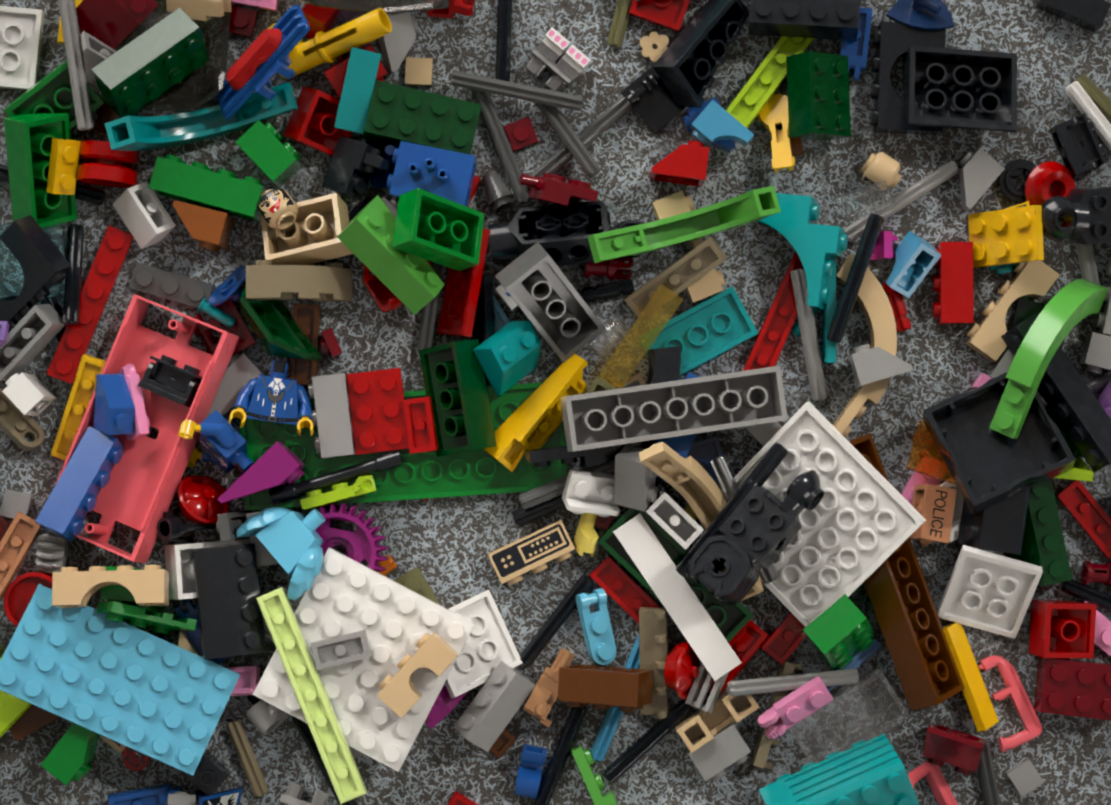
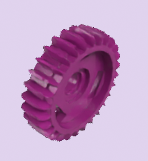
M336 503L330 504V511H328L325 505L320 506V513L326 521L315 531L323 539L321 548L324 555L329 547L334 549L335 546L342 545L347 551L346 556L359 563H362L365 559L369 563V568L376 572L386 570L385 567L380 565V561L388 560V557L381 555V551L387 550L388 546L380 545V542L386 539V536L377 535V532L382 529L381 526H371L375 521L374 517L365 520L367 511L362 510L357 515V506L354 505L347 511L346 503H342L339 510ZM331 519L354 522L357 524L356 531L330 527Z

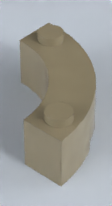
M256 260L255 265H246V299L256 301L293 300V295H297V299H307V301L353 302L352 269L343 268V263H327V266L272 265V260Z

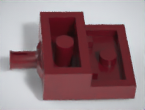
M522 173L519 179L520 185L531 187L530 198L568 206L570 197L596 202L599 192L590 189V183L570 179L566 183V177L551 173H543L542 177H533Z

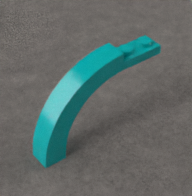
M284 83L270 88L277 93L272 100L263 97L259 93L252 94L229 121L225 119L220 105L195 111L164 116L138 117L128 115L104 123L111 150L139 151L173 147L251 128L258 120L262 122L298 110L291 83Z

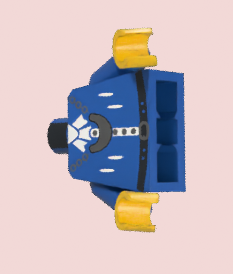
M272 360L270 375L259 374L258 378L249 380L238 393L234 410L230 413L228 423L231 424L233 418H239L242 421L240 428L244 426L246 418L297 425L299 436H301L300 430L303 427L310 429V436L314 433L313 422L311 421L312 403L304 386L297 384V379L286 378L288 362Z
M217 410L198 425L192 420H184L181 423L178 433L179 437L192 439L194 432L197 435L198 449L194 448L187 467H194L197 459H202L203 462H214L226 473L236 468L244 474L254 464L247 456L246 440Z

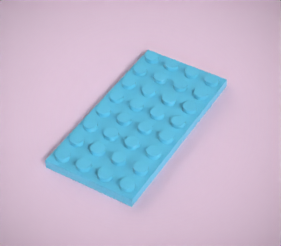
M39 584L0 660V691L193 776L240 674L212 661L203 660L201 656L134 626H130V624L123 621L122 623L106 620L107 615L96 613L97 610L90 606H86V608H56L52 606V589Z

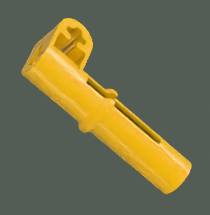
M380 7L325 33L319 31L314 38L306 42L302 38L289 53L292 63L288 67L295 71L294 76L325 62L331 64L335 62L336 57L351 51V47L358 48L391 33L392 25L390 19ZM274 23V24H272L271 26H269L268 29H272V27H273L276 23Z

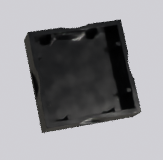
M1007 372L988 380L975 390L957 394L923 410L922 420L972 515L1071 470L1076 460L1059 428L1047 414L1038 390L1018 439H1012L989 428L1009 378H1006Z

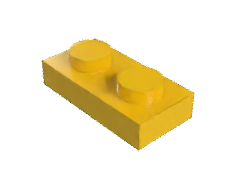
M52 138L47 193L75 195L81 141Z

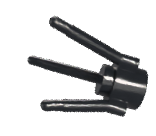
M180 507L164 512V518H161L157 524L158 534L164 542L193 543V538L182 536V534L186 531L216 529V523L186 525L184 519L176 516L181 513Z

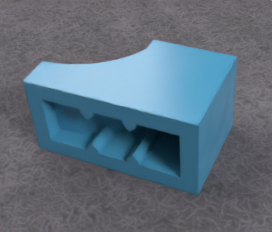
M713 99L690 126V129L693 131L691 135L697 141L703 144L706 142L710 146L718 140H732L745 147L754 136L751 131Z
M911 231L907 233L895 249V264L889 278L885 282L890 288L907 298L911 297L941 257V254L929 242Z

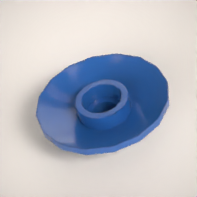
M246 265L235 269L222 284L217 286L208 301L211 307L220 305L229 299L235 302L241 297L242 286L246 281Z

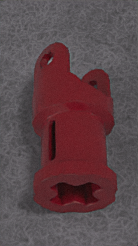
M622 257L599 263L588 262L585 266V277L589 278L590 275L607 276L608 279H628L632 276V271L619 268H630L633 265V260L630 257Z
M1084 561L1080 574L1083 585H1089L1092 582L1111 586V562L1091 564L1090 561Z

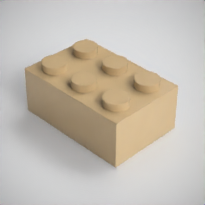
M337 193L297 202L298 213L296 221L286 229H273L269 227L261 216L265 260H272V265H310L353 254L337 238L350 223L347 204Z

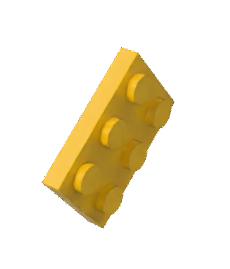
M1042 205L968 214L969 242H973V268L1044 260Z

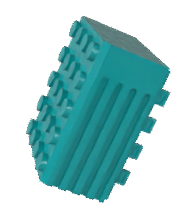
M885 733L866 742L864 739L851 745V749L842 753L838 750L826 756V760L817 764L811 762L801 767V771L792 775L786 773L777 777L776 782L759 789L765 805L920 804L906 769Z

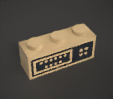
M560 519L489 553L488 557L501 584L507 582L511 586L523 580L522 574L532 570L533 574H536L548 568L546 563L555 558L558 563L572 556L571 551L575 547Z

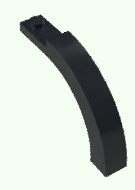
M680 346L648 349L649 368L646 385L679 380L681 365ZM642 442L629 443V444H627V445H632V446H636V447H637V446L640 445ZM626 444L567 452V446L525 451L526 462L534 463V467L550 466L551 460L561 459V464L576 463L577 457L580 458V466L590 467L615 460V456Z

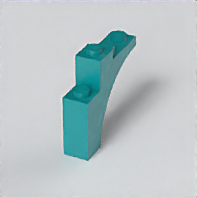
M776 193L781 212L756 222L776 229L790 242L797 252L805 271L808 290L807 306L812 309L823 310L824 303L827 304L829 301L830 289L827 287L828 276H832L834 267L833 260L830 259L831 256L842 258V251L847 249L848 235L839 226L814 224V221L819 219L820 205L817 204V200L812 196Z

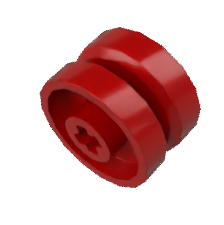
M81 141L79 157L93 163L78 165L77 181L107 187H133L137 185L138 173L131 168L123 166L138 164L140 150L116 151L111 150L109 141Z
M28 572L18 576L9 584L4 594V610L7 618L15 627L18 626L38 585L41 584L52 589L53 574Z

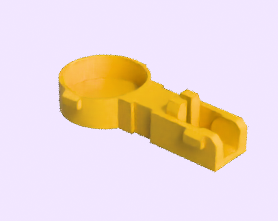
M773 94L758 114V121L770 131L772 137V169H774L775 173H778L779 169L784 168L792 171L795 166V158L792 156L791 141L788 137V96ZM782 124V129L776 130L775 125Z

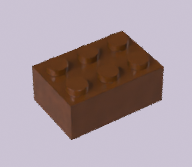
M585 664L559 667L558 701H567V706L583 707V705L593 704L594 709H609V707L619 706L620 711L635 712L636 709H643V705L652 703L654 670Z

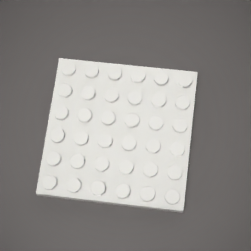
M809 401L790 418L733 478L739 489L775 443L785 447L788 454L761 487L770 491L783 502L787 497L788 487L797 476L805 475L811 470L816 471L818 474L820 488L825 492L822 500L813 510L808 511L804 508L798 515L802 528L773 562L778 578L769 583H764L761 578V582L805 627L844 594L849 597L926 521Z
M329 547L324 555L320 574L315 577L311 588L305 592L294 615L313 661L314 657L310 643L366 629L372 657L317 671L348 746L399 772L459 655L439 677L428 668H418L415 670L412 677L413 684L423 695L402 718L377 697L381 691L378 687L388 674L392 677L400 670L397 664L407 653L411 657L419 649L415 644L425 633L431 636L436 631L461 653L475 623ZM276 648L252 695L307 723Z

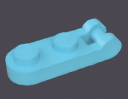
M603 588L595 589L591 594L581 593L576 595V604L590 660L596 664L607 665L615 659L616 645L606 604L607 595ZM595 604L596 610L590 612V605Z

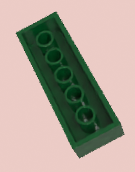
M628 508L598 539V542L658 599L613 531L640 513L676 567L688 552L645 511ZM691 577L684 578L728 643L754 616L741 602L724 605L705 586L699 584Z

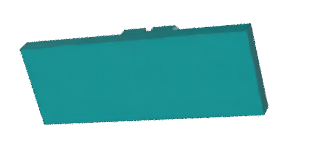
M351 47L334 123L335 128L364 133L381 58L380 53Z

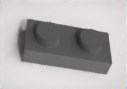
M249 510L217 514L216 530L220 536V541L242 539L237 538L236 530L246 522V514L250 513Z

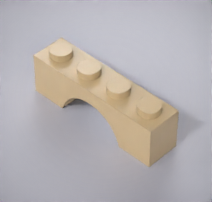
M683 190L652 202L651 205L657 220L695 210L690 196H685ZM703 239L689 242L691 248L694 249L701 244ZM713 269L686 288L691 304L723 291L722 286L725 285V281L721 271Z
M1044 262L1018 263L1013 270L1017 273L1012 281L1007 279L998 290L1001 296L995 303L991 301L982 312L985 316L980 324L974 323L967 332L966 336L969 339L965 344L989 362H996L1007 347L1001 336L1007 332L1005 318L1010 305L1019 297L1031 296L1041 298L1045 296L1060 274Z
M122 565L117 566V570L106 571L104 566H91L89 571H78V567H61V572H53L52 606L56 608H86L91 596L99 589L109 585L126 587L133 595L136 604L140 606H169V572L161 569V565H145L144 570H134V566Z

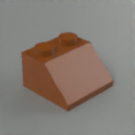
M174 200V209L191 237L199 242V247L214 253H219L220 249L227 250L235 221L233 217L225 212Z

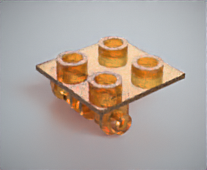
M919 420L916 432H913L911 437L913 444L906 469L956 485L924 422Z

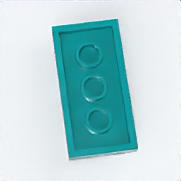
M732 286L644 333L638 339L647 356L648 349L680 346V375L757 335L758 332Z

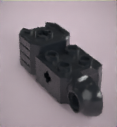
M811 470L805 475L797 476L788 487L787 497L783 502L764 487L753 486L718 529L724 535L708 537L689 560L690 577L705 586L724 605L741 602L758 581L760 569L762 567L768 569L802 528L798 515L804 508L808 511L813 510L822 500L825 492L820 488V480L816 471Z

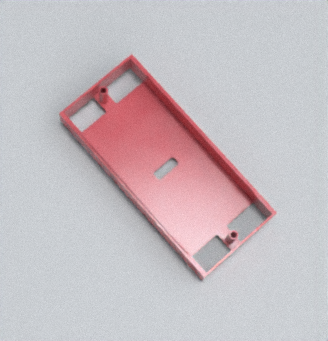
M136 294L133 295L101 374L118 373L120 368L127 364H133L141 381L148 365L151 362L156 363L155 360L150 359V356L161 359L162 355L177 360V367L183 369L186 364L201 370L199 376L203 378L191 407L184 406L142 388L145 393L144 405L146 415L149 418L150 426L159 430L156 439L143 436L137 440H127L126 434L110 435L117 438L124 446L123 455L119 463L115 464L111 470L107 485L101 488L96 497L97 502L93 511L102 515L99 524L87 523L84 527L86 533L80 532L76 537L130 561L147 563L159 535L157 531L158 521L164 518L163 513L168 512L197 442L196 432H194L192 439H184L178 436L181 423L184 420H192L198 425L207 418L240 338L239 336ZM150 304L183 317L182 322L172 319L168 323L170 329L177 331L175 339L142 326ZM198 323L222 332L214 355L190 346ZM95 389L57 482L88 426L93 428ZM117 521L141 531L132 554L108 543Z

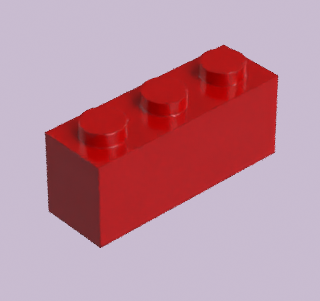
M939 242L936 244V250L941 254V257L935 263L936 276H932V291L937 292V302L932 304V317L937 319V325L974 323L973 242Z

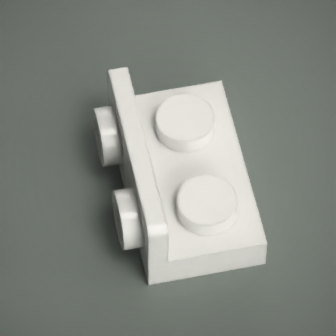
M569 469L562 494V500L567 510L574 514L592 513L600 517L619 516L620 513L618 506L614 504L615 474Z

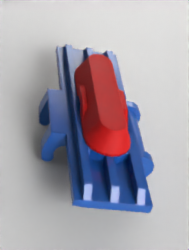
M295 4L289 8L272 29L264 30L228 70L226 81L215 92L226 120L229 121L255 91L263 97L272 100L277 93L270 89L272 85L270 79L276 72L287 79H291L295 75V71L288 67L292 63L289 53L311 29L300 5Z

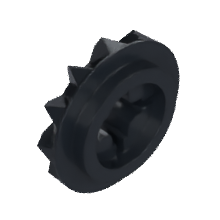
M1025 159L1013 160L1004 166L1005 169L1000 174L998 183L1003 195L1007 196L1011 201H1027L1025 185L1020 186L1016 191V181L1010 177H1018L1024 170L1023 180L1027 181L1029 174L1036 165Z

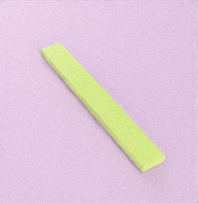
M281 587L257 597L261 612L340 804L366 794L367 790L284 588Z

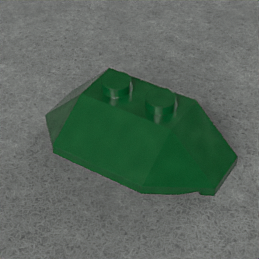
M245 281L240 298L241 312L247 321L246 326L261 340L262 349L270 356L318 361L322 358L282 301L246 299Z

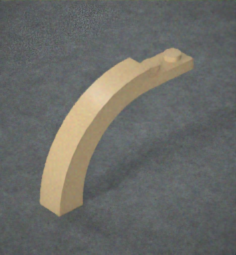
M853 254L847 257L836 272V280L843 286H845L855 257ZM867 267L856 300L863 310L868 323L871 348L880 347L896 356L897 331L893 310L882 285ZM891 377L859 387L833 424L845 438L852 429L849 424L854 417L859 419L868 406L864 404L866 400L873 405L878 404Z
M663 441L639 452L640 462L664 479L684 497L706 530L727 504L721 489L708 472L693 457L683 458ZM760 574L758 581L742 601L764 592Z

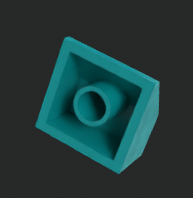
M530 320L511 321L473 349L497 396L502 395L538 367L541 342Z

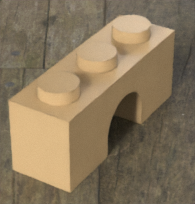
M436 631L431 636L425 633L415 644L419 649L411 657L407 653L397 664V667L400 669L394 677L388 674L378 686L381 691L377 697L400 718L423 695L413 684L412 677L415 670L418 668H428L439 677L460 654Z
M727 691L718 698L712 714L698 710L680 722L675 729L692 753L712 740L714 735L733 722H739L760 707L751 694L729 696Z

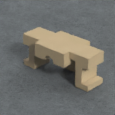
M166 0L167 12H174L181 8L192 20L207 21L211 19V16L222 17L224 12H232L231 0Z

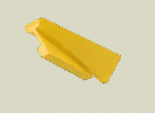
M574 354L562 363L494 432L496 447L483 450L513 472L526 450L541 449L563 421L560 397L584 394L586 392V383L582 379L583 369L588 365V362Z

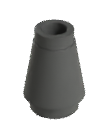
M496 170L482 176L490 208H493L495 212H502L514 205V195Z

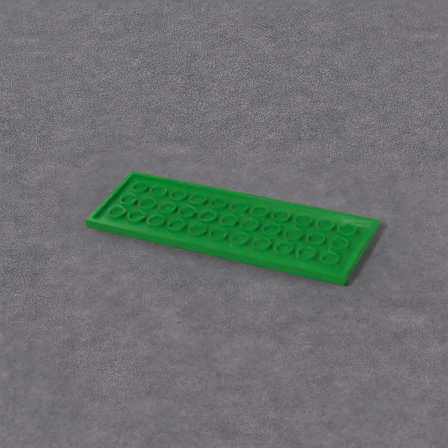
M543 382L515 384L500 396L496 395L492 386H486L494 432ZM426 390L404 392L405 400L427 397ZM311 399L312 410H316L315 400ZM246 418L244 426L240 428V435L247 442V456L254 463L277 441L284 442L306 464V467L302 469L305 474L296 483L393 452L386 451L321 458V453H316L314 441L315 437H319L318 426H313L314 433L311 436L310 429L303 427L300 430L301 436H299L297 425ZM563 421L541 449L566 446ZM402 449L399 451L404 465L383 472L369 474L374 477L377 488L376 492L336 504L528 492L568 475L567 464H561V459L551 460L550 466L534 467V463L526 462L524 453L514 471L511 472L483 449L437 457L436 451L410 454L409 449ZM358 478L346 481L348 486H352ZM332 486L321 489L322 493L333 491ZM269 490L245 497V511L272 507H302L300 500L306 498V494L296 499L273 505Z

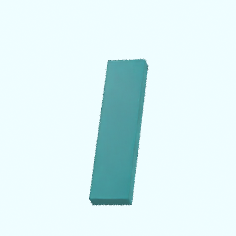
M832 256L830 260H833L834 263L833 273L831 277L828 276L827 287L830 289L829 301L827 304L824 303L822 310V363L824 364L836 363V343L827 340V335L836 312V257Z

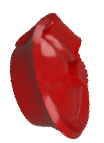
M1053 161L1041 163L1031 171L1025 185L1026 200L1029 201V205H1042L1051 197L1063 196L1068 198L1071 190L1076 189L1075 181L1069 169L1064 165Z
M198 475L188 476L180 482L178 487L180 510L188 520L196 524H214L218 520L217 514L229 512V503H220L217 500L227 489L209 475L205 477Z
M686 640L677 644L666 657L664 668L666 686L674 690L683 700L687 699L693 682L699 674L698 656Z

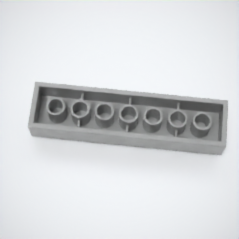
M780 366L560 397L567 452L788 420Z

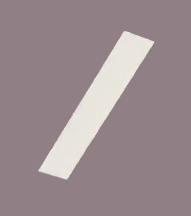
M639 513L613 531L713 680H718L742 662L689 584L675 570L676 565L642 515Z

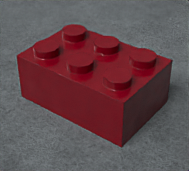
M1039 657L1034 710L1042 713L1111 720V664L1065 658Z

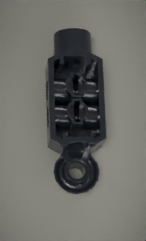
M1111 187L1072 189L1068 198L1055 196L1046 200L1042 204L1043 236L1053 241H1061L1070 237L1073 243L1087 245L1111 243ZM1060 213H1063L1064 221L1060 225L1058 223V216Z
M601 200L596 202L568 203V206L558 204L520 208L511 222L489 224L492 262L515 260L537 242L550 255L556 265L594 262L588 236L644 224V222L627 220L611 227L610 212ZM631 255V256H627V257L635 258V257H638V256H640V255H636V256Z

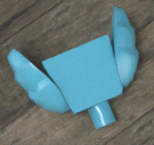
M283 507L266 508L259 514L248 517L246 522L236 530L237 538L255 535L282 568L292 575L287 593V598L296 601L305 591L309 590L315 577L322 570L324 554L321 545L323 539L315 530L326 520L316 509H313L304 518L299 512L290 511Z

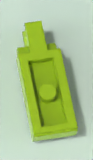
M373 475L359 476L352 486H348V482L333 485V491L322 493L321 489L305 493L306 498L301 499L300 502L302 509L309 511L320 508L322 505L327 506L331 503H338L376 492L377 488Z

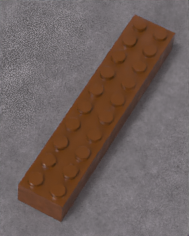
M871 433L848 440L888 481ZM907 539L864 581L867 596L876 614V621L882 630L885 645L892 657L895 672L899 676L903 687L905 699L911 711L939 705L963 690L964 685L910 539Z

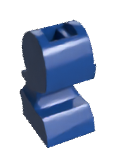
M523 744L521 764L518 769L514 795L536 799L543 771L541 766L545 763L547 748Z

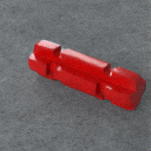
M884 282L882 286L885 293H888V299L896 320V331L902 332L910 329L911 323L909 317L906 318L905 315L908 313L902 294L890 288Z

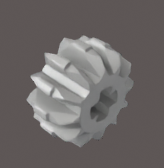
M42 529L36 545L35 563L37 570L49 574L61 572V567L66 565L69 541Z

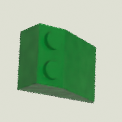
M73 723L41 763V766L64 785H68L73 781L77 783L81 778L84 779L93 768L90 762L95 757L99 734Z

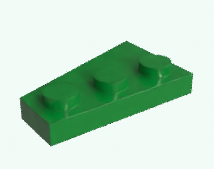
M115 601L98 602L96 613L107 615L106 620L122 623L125 620L130 622V626L138 629L153 628L152 633L159 635H168L169 631H195L197 620L191 618L173 619V614L164 612H149L147 614L146 608Z

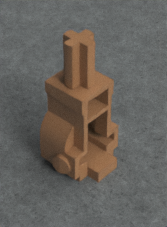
M563 648L560 649L551 667L546 666L522 709L525 713L538 719V723L547 728L550 727L552 721L546 717L558 697L559 667L571 665L575 657L574 654Z

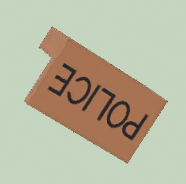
M931 484L915 485L912 506L926 521L908 539L930 540L949 544L957 490Z

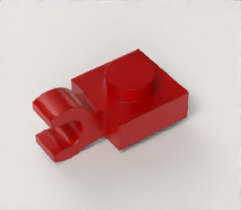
M427 0V16L454 19V13L472 16L474 0Z

